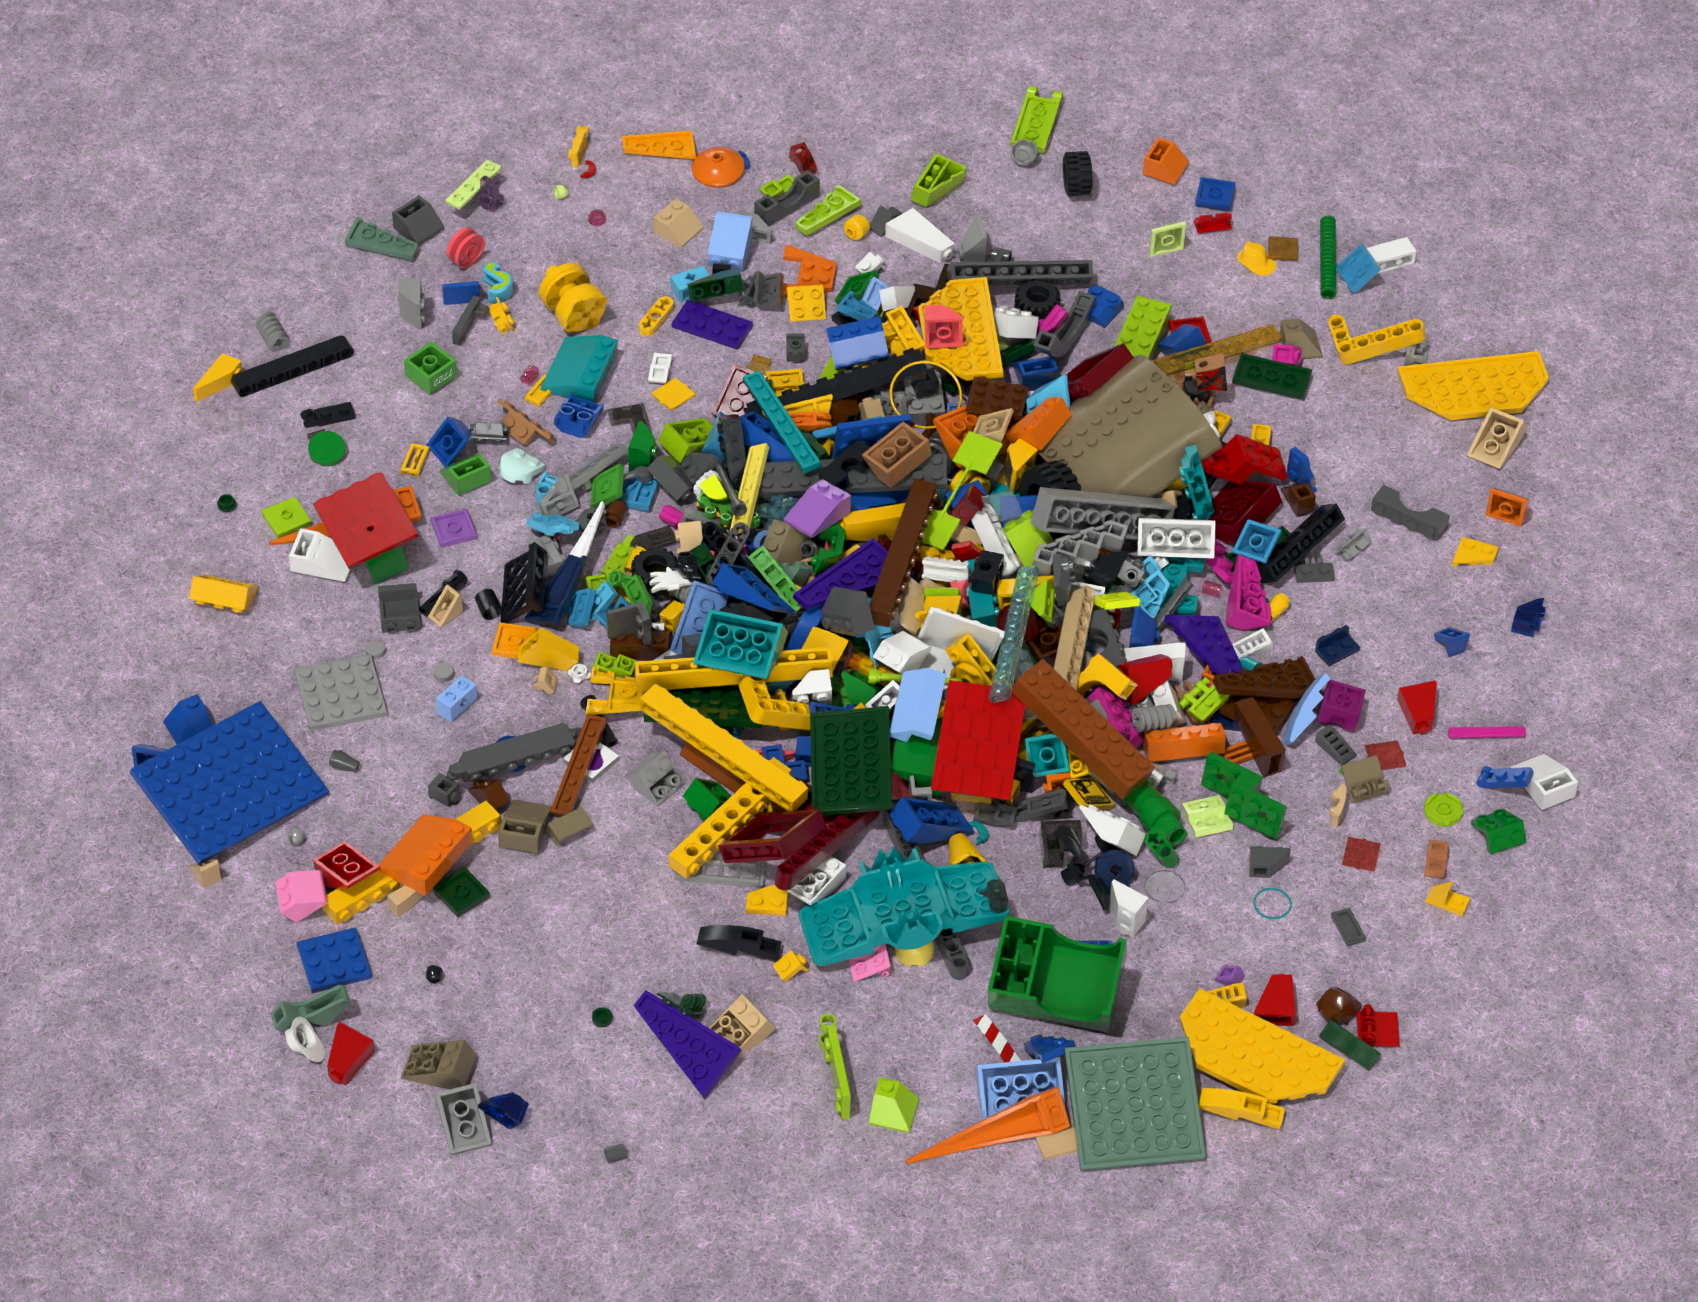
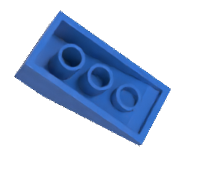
M724 563L712 581L718 587L717 591L723 595H730L775 612L795 614L796 612L746 567Z
M902 797L889 813L894 825L899 828L903 838L909 843L925 844L947 840L958 833L965 834L966 836L975 833L956 804Z

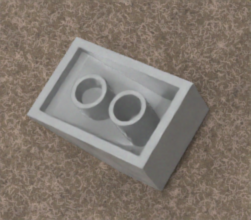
M476 1083L435 1093L450 1154L492 1144Z

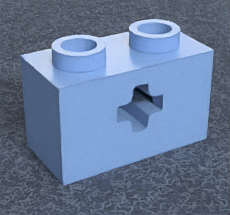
M461 675L436 698L437 713L450 722L454 721L477 700L476 684Z

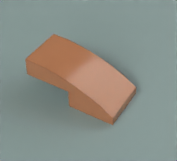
M1429 839L1424 876L1444 879L1449 842Z

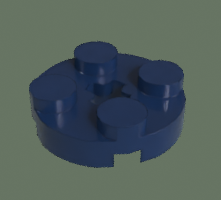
M1108 850L1096 858L1094 873L1096 878L1100 877L1111 890L1113 880L1126 886L1130 884L1129 882L1135 874V865L1132 858L1120 850ZM1112 865L1119 867L1116 875L1110 872Z

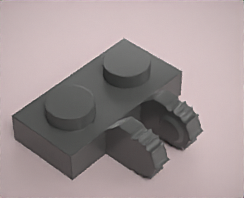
M1315 552L1314 560L1316 564H1310V556L1306 554L1303 557L1304 564L1294 565L1297 583L1331 582L1335 580L1333 564L1321 563L1320 552Z

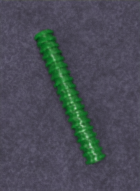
M1328 215L1320 219V295L1324 299H1332L1336 296V220Z

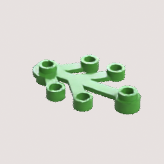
M704 492L697 495L699 506L705 508V517L715 518V507H718L720 523L723 525H730L732 523L731 514L733 513L730 509L732 503L730 498L726 499L729 502H721L709 498ZM755 511L750 528H757L760 525V516Z

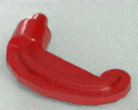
M590 160L585 161V164L588 165V171L581 174V178L585 177L587 179L595 175L596 166Z

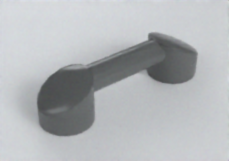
M638 466L634 471L624 474L623 482L638 477L641 483H647L653 478V475L647 470L648 467Z

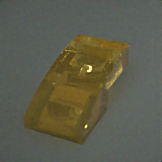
M754 354L749 366L746 365L745 368L754 372L760 370L762 375H765L772 362L771 359Z

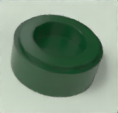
M604 1007L595 1009L592 1013L593 1024L600 1028L609 1026L612 1023V1012Z

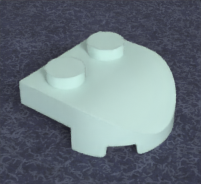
M515 448L503 454L499 465L500 476L512 483H515V480L523 481V484H529L533 476L544 471L545 464L537 458L526 454L523 450Z

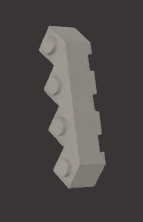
M1109 520L1101 526L1095 528L1092 526L1081 530L1076 535L1070 536L1069 534L1056 539L1053 543L1041 544L1038 546L1034 556L1031 574L1050 576L1053 569V554H1062L1069 557V560H1073V566H1075L1078 557L1090 561L1097 560L1102 548L1112 552H1121L1128 526Z

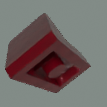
M972 485L950 512V515L960 519V524L966 526L977 511H982L987 496Z

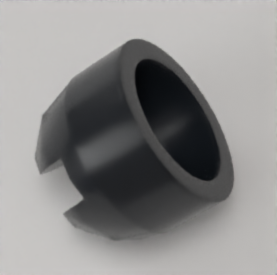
M435 965L428 966L426 979L431 983L440 981L443 969Z

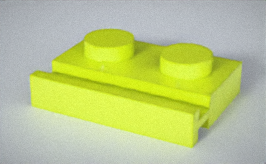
M1127 591L1094 595V604L1099 606L1100 609L1105 610L1140 606V598H1136V596Z

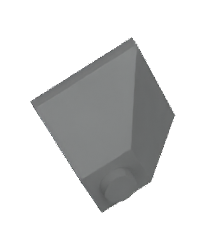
M980 213L976 214L961 241V248L958 249L959 259H963V262H985L987 237Z

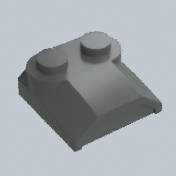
M1053 554L1054 588L1059 608L1069 602L1072 582H1076L1073 560H1069V557L1062 554Z

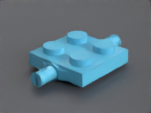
M536 512L533 513L532 518H527L526 526L533 528L536 532H543L546 536H554L555 533L559 532L562 534H572L574 530H579V522L559 514L544 515Z

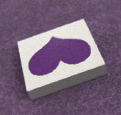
M599 742L586 779L593 783L619 761V755ZM573 750L563 758V763L567 766Z

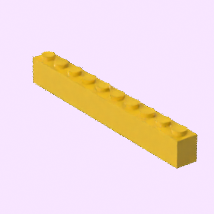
M831 647L782 651L768 680L764 679V681L803 680L809 671L829 669L830 677H833ZM695 657L635 662L637 692L648 691L654 684L667 690L737 685L745 675L694 665Z
M654 684L640 697L641 711L785 810L796 811L808 799V787L803 782L797 781L787 771L778 768L774 762L762 757L758 751L746 746L742 740L734 738L727 730L715 725L711 719L699 714L695 708H690L680 698L671 695L667 689Z
M487 801L456 818V820L472 828L471 845L480 842L488 834L497 832L501 825L500 814ZM377 871L349 889L338 888L326 895L327 904L322 906L323 911L336 925L346 922L351 916L365 911L371 904L381 901L386 895L398 890L400 882Z

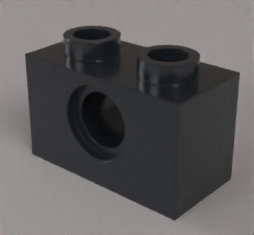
M985 550L981 551L980 556L975 559L974 571H971L968 581L971 583L972 591L994 595L1005 568L1004 554Z

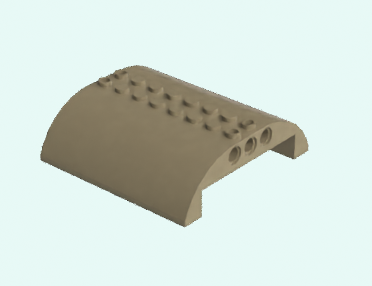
M1136 355L1092 394L1070 403L1069 410L1072 416L1046 446L1037 452L1036 459L1041 464L1053 460L1066 464V467H1070L1072 473L1078 478L1077 481L1081 485V491L1153 498L1181 477L1179 467H1182L1180 459L1184 458L1183 455H1187L1185 447L1196 444L1199 458L1202 462L1220 449L1222 444L1207 419L1186 393L1151 360L1143 355Z

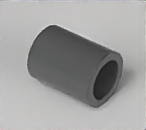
M623 1144L604 1148L607 1163L626 1158Z

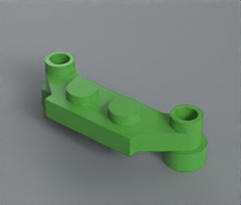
M617 570L612 571L609 575V583L617 587L622 586L631 605L644 602L650 616L651 607L654 603L641 576L635 574L632 577L624 575L623 572Z

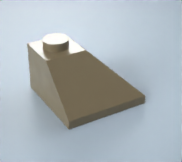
M1300 319L1281 320L1279 336L1282 345L1300 347L1302 359L1323 358L1315 329Z

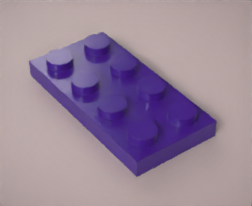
M690 300L685 302L672 322V328L736 350L739 349L753 327L752 321L691 302Z

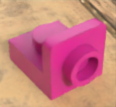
M1274 344L1272 360L1296 366L1300 365L1302 359L1300 347Z

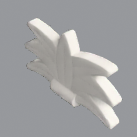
M667 567L666 572L650 573V577L654 578L649 583L650 585H655L651 589L652 593L659 590H679V587L686 585L692 586L688 578L682 576L677 570L672 571L669 567Z

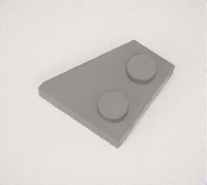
M562 473L539 502L540 510L544 515H563L580 506L568 473Z

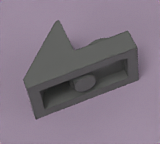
M880 206L870 223V230L883 237L885 235L886 223L903 213L893 206L889 209Z

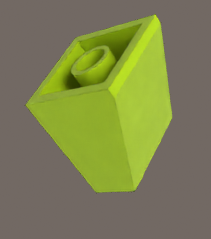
M1034 510L1025 511L1019 519L1010 520L1002 528L1030 576L1032 575V563L1038 546L1054 542L1049 532L1041 531L1030 523Z

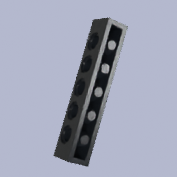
M1337 503L1321 505L1273 549L1266 564L1257 563L1262 584L1277 582L1345 520Z

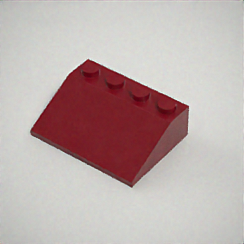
M1229 481L1212 500L1215 512L1208 520L1215 521V539L1227 545H1235L1248 519L1258 523L1265 522L1282 503L1276 484L1245 481L1242 485Z

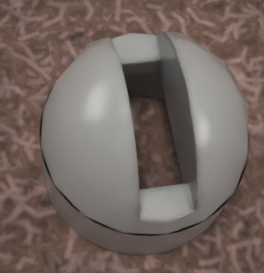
M291 829L288 835V841L293 846L302 844L305 838V833L298 829Z

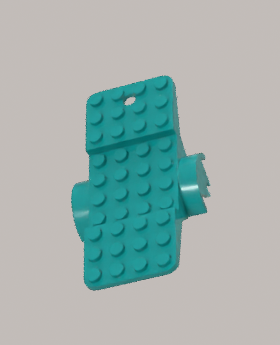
M893 846L888 854H884L883 850L880 849L871 868L866 866L863 861L859 862L863 874L857 878L849 889L819 900L812 905H807L799 911V921L812 961L818 966L873 954V947L890 944L895 948L904 950L920 948L932 942L941 930L952 928L953 933L1000 922L1004 920L1005 916H1010L1009 905L992 864L988 862L934 866L923 859L920 860L916 848L912 849L910 856L906 859ZM985 891V893L990 894V895L987 896V897H984L983 894H982V895H980V894Z

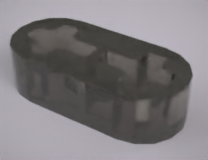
M990 880L986 888L989 908L996 913L1005 912L1008 906L1005 884L1000 880Z

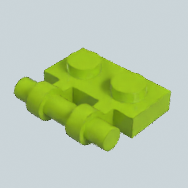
M1206 677L1201 681H1197L1194 684V688L1189 693H1185L1182 696V700L1178 703L1182 709L1187 705H1191L1188 713L1202 724L1229 699V695L1219 694L1214 684L1208 688L1207 685L1210 681ZM1199 693H1203L1198 700L1195 699Z

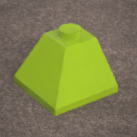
M879 1077L874 1093L869 1124L909 1133L919 1097L901 1082Z

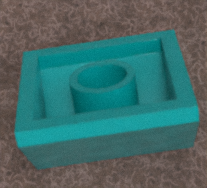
M1054 733L1024 739L1028 761L1036 763L1035 777L1071 771L1066 745Z

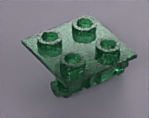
M657 993L658 996L663 998L662 1001L664 1003L679 1007V1011L685 1015L707 1013V1011L703 1010L707 1001L704 994H685L681 997L676 993Z

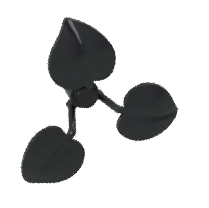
M1070 827L1057 829L1053 834L1057 835L1067 849L1075 856L1067 865V868L1061 871L1062 879L1068 885L1075 881L1079 883L1082 880L1088 879L1102 909L1105 910L1110 903L1111 891L1100 877L1096 878L1094 874L1083 876L1085 873L1084 867L1095 861L1102 853L1116 849L1110 843L1102 840L1097 834L1095 842L1101 852L1084 864H1076L1075 862L1083 853L1080 838Z

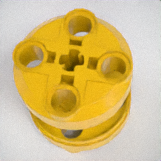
M578 262L549 267L545 272V277L538 291V297L550 310L555 311L559 324L569 333L597 327L608 302L603 292L595 285L590 284L587 272Z

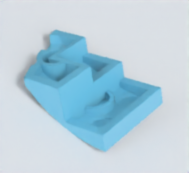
M1150 555L1143 561L1144 566L1147 567L1145 571L1147 577L1142 585L1138 583L1136 587H1126L1136 598H1140L1141 609L1155 619L1171 584L1155 559Z

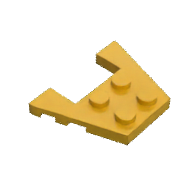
M592 667L590 683L610 684L608 701L588 699L586 715L641 711L640 697L647 691L637 692L636 678L625 676L624 679L615 676V672L608 671L604 673L600 672L598 667Z

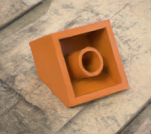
M1491 488L1486 516L1522 526L1528 513L1531 499Z

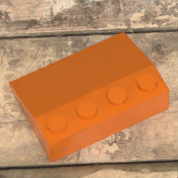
M966 405L933 419V423L951 460L954 459L968 432L974 431L978 418L981 416V414L966 412ZM1011 421L1009 422L1006 431H1008L1011 427L1014 426V424ZM1004 435L1001 441L1003 446L997 456L1007 453V449L1011 444L1006 435ZM955 463L961 470L965 468L964 466Z
M422 814L378 864L380 866L378 871L426 896L471 845L472 828L456 819Z

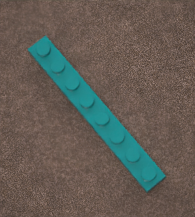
M760 370L744 376V384L802 472L805 474L820 468V460Z

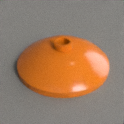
M728 147L708 148L699 153L692 163V173L695 179L701 184L713 188L734 184L742 177L745 170L743 157L737 151Z

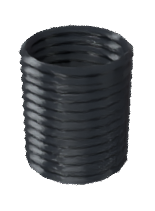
M483 589L476 594L475 601L484 619L493 620L501 614L502 608L492 589Z

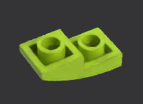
M599 651L593 667H598L599 671L604 673L608 671L615 672V676L631 677L637 660L621 654L616 658Z

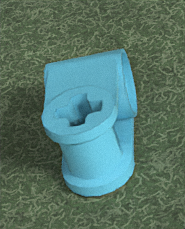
M548 472L543 473L541 480L536 485V503L538 505L559 477L551 476Z

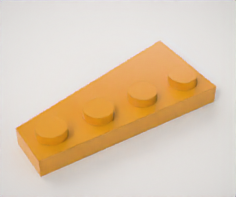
M692 130L622 136L623 152L627 154L684 159L696 158Z

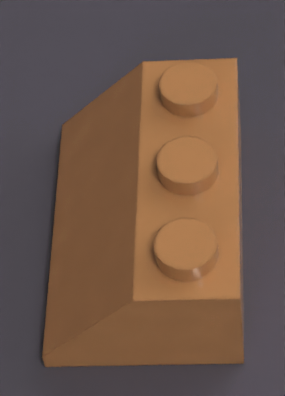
M902 422L864 452L862 457L876 477L892 488L929 458L932 453L929 440L905 422Z

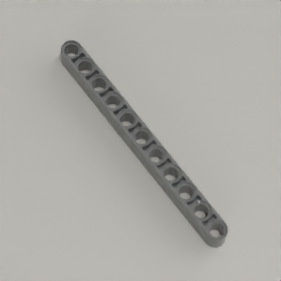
M893 802V808L896 806L897 802ZM883 810V822L894 848L906 859L910 856L912 849L916 848L920 860H925L918 844L907 842L899 828L894 825L893 819L889 815L892 810ZM952 928L941 930L935 941L952 978L963 980L968 975L969 960L957 932L953 933Z

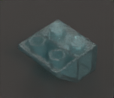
M779 495L774 497L772 502L759 505L755 512L758 513L760 519L770 523L773 522V519L784 522L785 516L800 499Z

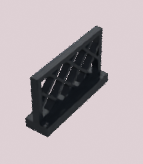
M536 542L529 545L528 552L505 563L501 623H508L532 609L538 613L544 608L547 551Z

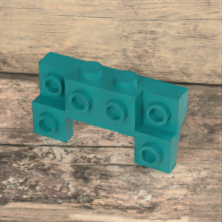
M1195 444L1185 447L1187 455H1183L1184 458L1180 459L1182 467H1179L1183 484L1187 483L1188 488H1185L1187 499H1192L1195 509V513L1192 514L1193 519L1208 520L1215 511Z
M1168 557L1169 564L1162 571L1171 585L1160 608L1164 607L1183 579H1186L1187 573L1203 572L1205 558ZM1186 595L1173 615H1196L1198 596Z

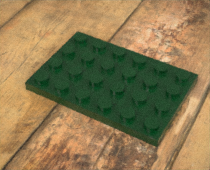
M739 684L668 690L671 695L680 698L690 708H695L699 714L711 719L717 726L762 728V724H757L750 719ZM644 713V722L659 723Z
M889 706L810 713L812 810L820 809L823 816L892 810Z

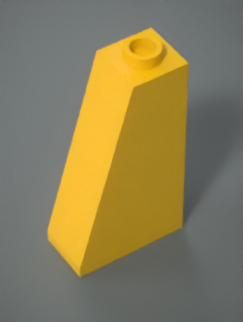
M905 503L850 512L849 515L838 522L846 531L845 540L869 541L874 538L877 542L891 543Z

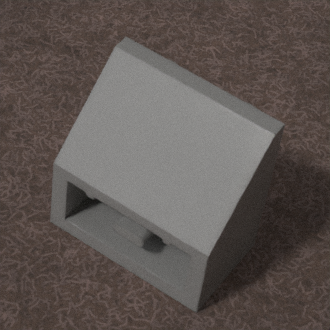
M399 278L400 317L415 328L422 329V322H425V311L422 312V310L426 309V299H422V297H425V286H421V278Z
M665 750L652 752L626 774L633 788L656 806H659L685 784Z

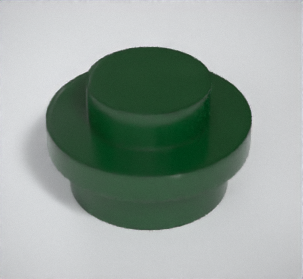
M224 494L219 497L217 507L223 512L232 511L236 507V500L233 496Z

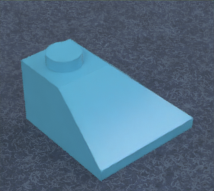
M1064 374L1036 389L1026 399L1027 413L1029 414L1049 397H1062L1070 409L1067 375Z

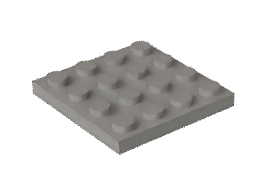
M371 654L294 669L310 731L387 716Z

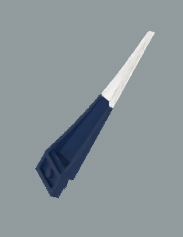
M603 501L599 504L585 531L566 560L545 586L543 610L538 613L534 609L527 612L525 617L527 623L560 625L564 613L569 610L605 507Z

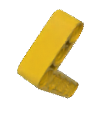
M1337 314L1328 319L1330 333L1339 360L1346 365L1421 343L1426 338L1424 324L1420 319H1412L1350 338L1343 316Z
M747 675L743 677L739 683V689L749 717L753 722L762 725L810 730L808 703L771 699L764 679Z

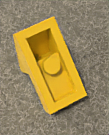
M1453 881L1432 886L1425 902L1463 917L1471 898L1453 892Z

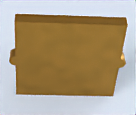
M1269 236L1268 259L1297 261L1298 238Z

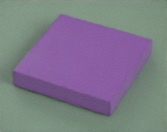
M467 509L430 517L441 548L477 539V534Z

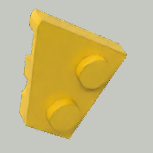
M1462 536L1452 566L1458 567V564L1468 563L1469 566L1493 564L1499 546Z
M775 884L747 893L746 913L786 916L788 892L778 889Z

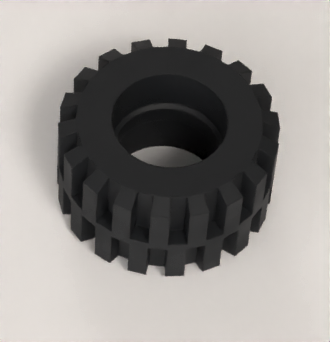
M1088 151L1065 152L1063 181L1068 197L1091 194L1093 176L1091 158Z
M1028 280L1026 283L1020 284V287L1016 289L1014 308L1032 312L1031 315L1039 317L1038 320L1045 319L1056 304L1060 306V291L1057 290L1056 286H1052V283H1047L1045 280Z
M659 547L640 551V555H636L631 563L632 577L635 574L641 576L647 591L650 592L652 597H657L658 599L661 596H669L668 593H671V591L668 590L651 592L655 585H650L649 583L654 578L650 577V573L666 572L667 567L671 569V565L678 564L676 555H673L671 551L667 552L665 548L659 549Z

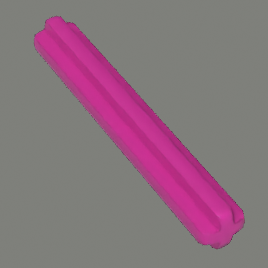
M1524 726L1451 727L1448 729L1449 738L1524 737L1526 735Z

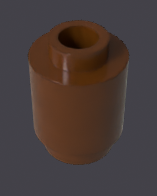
M614 500L610 503L605 513L608 527L617 528L621 525L628 511V507L623 501Z

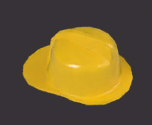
M1247 241L1243 250L1237 255L1238 261L1256 275H1270L1276 269L1275 261L1268 259L1265 247L1260 243Z

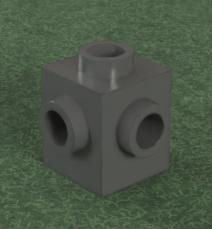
M593 506L584 510L580 517L575 520L579 522V530L582 533L596 512ZM602 513L594 538L603 533L608 526L604 513Z
M1127 556L1117 577L1122 579L1121 582L1126 586L1136 587L1138 583L1142 585L1147 577V574H1145L1147 567L1144 566L1145 564L1141 560L1136 558L1134 560Z

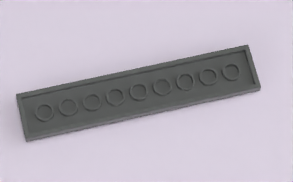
M932 454L892 488L880 481L871 468L864 473L856 469L847 470L846 473H848L850 485L844 491L847 493L910 490L914 479L937 483L936 489L947 488V454ZM834 459L820 460V468L805 474L796 461L766 462L758 497L804 495L812 485L820 481L818 473H820L821 469L827 467Z

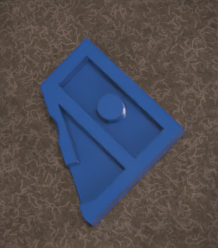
M1297 447L1290 449L1287 467L1288 478L1296 483H1308L1312 491L1316 493L1317 489L1311 485L1310 481L1314 477L1310 469L1308 456Z

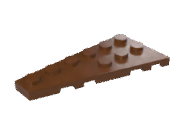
M1300 656L1297 660L1287 659L1281 664L1273 662L1255 666L1253 670L1242 669L1240 673L1228 672L1215 675L1212 682L1217 692L1222 695L1301 699L1314 682L1315 677L1304 657Z

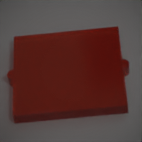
M1398 740L1365 745L1367 758L1377 755L1381 770L1406 767L1403 757L1404 752L1401 751Z
M1348 837L1342 865L1354 867L1357 870L1363 869L1375 872L1381 843L1367 841L1365 838L1362 840Z

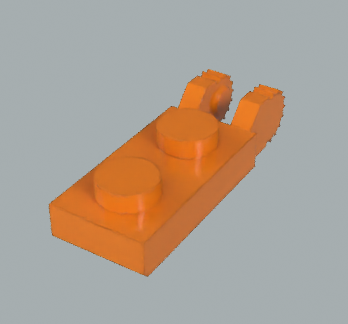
M788 413L800 431L802 429L804 431H813L832 427L830 413Z

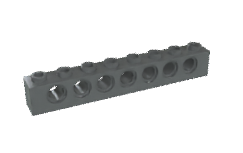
M1092 260L950 262L946 269L947 282L956 279L987 277L988 285H1020L1028 280L1034 281V279H1038V281L1045 280V282L1052 284H1089L1093 279Z

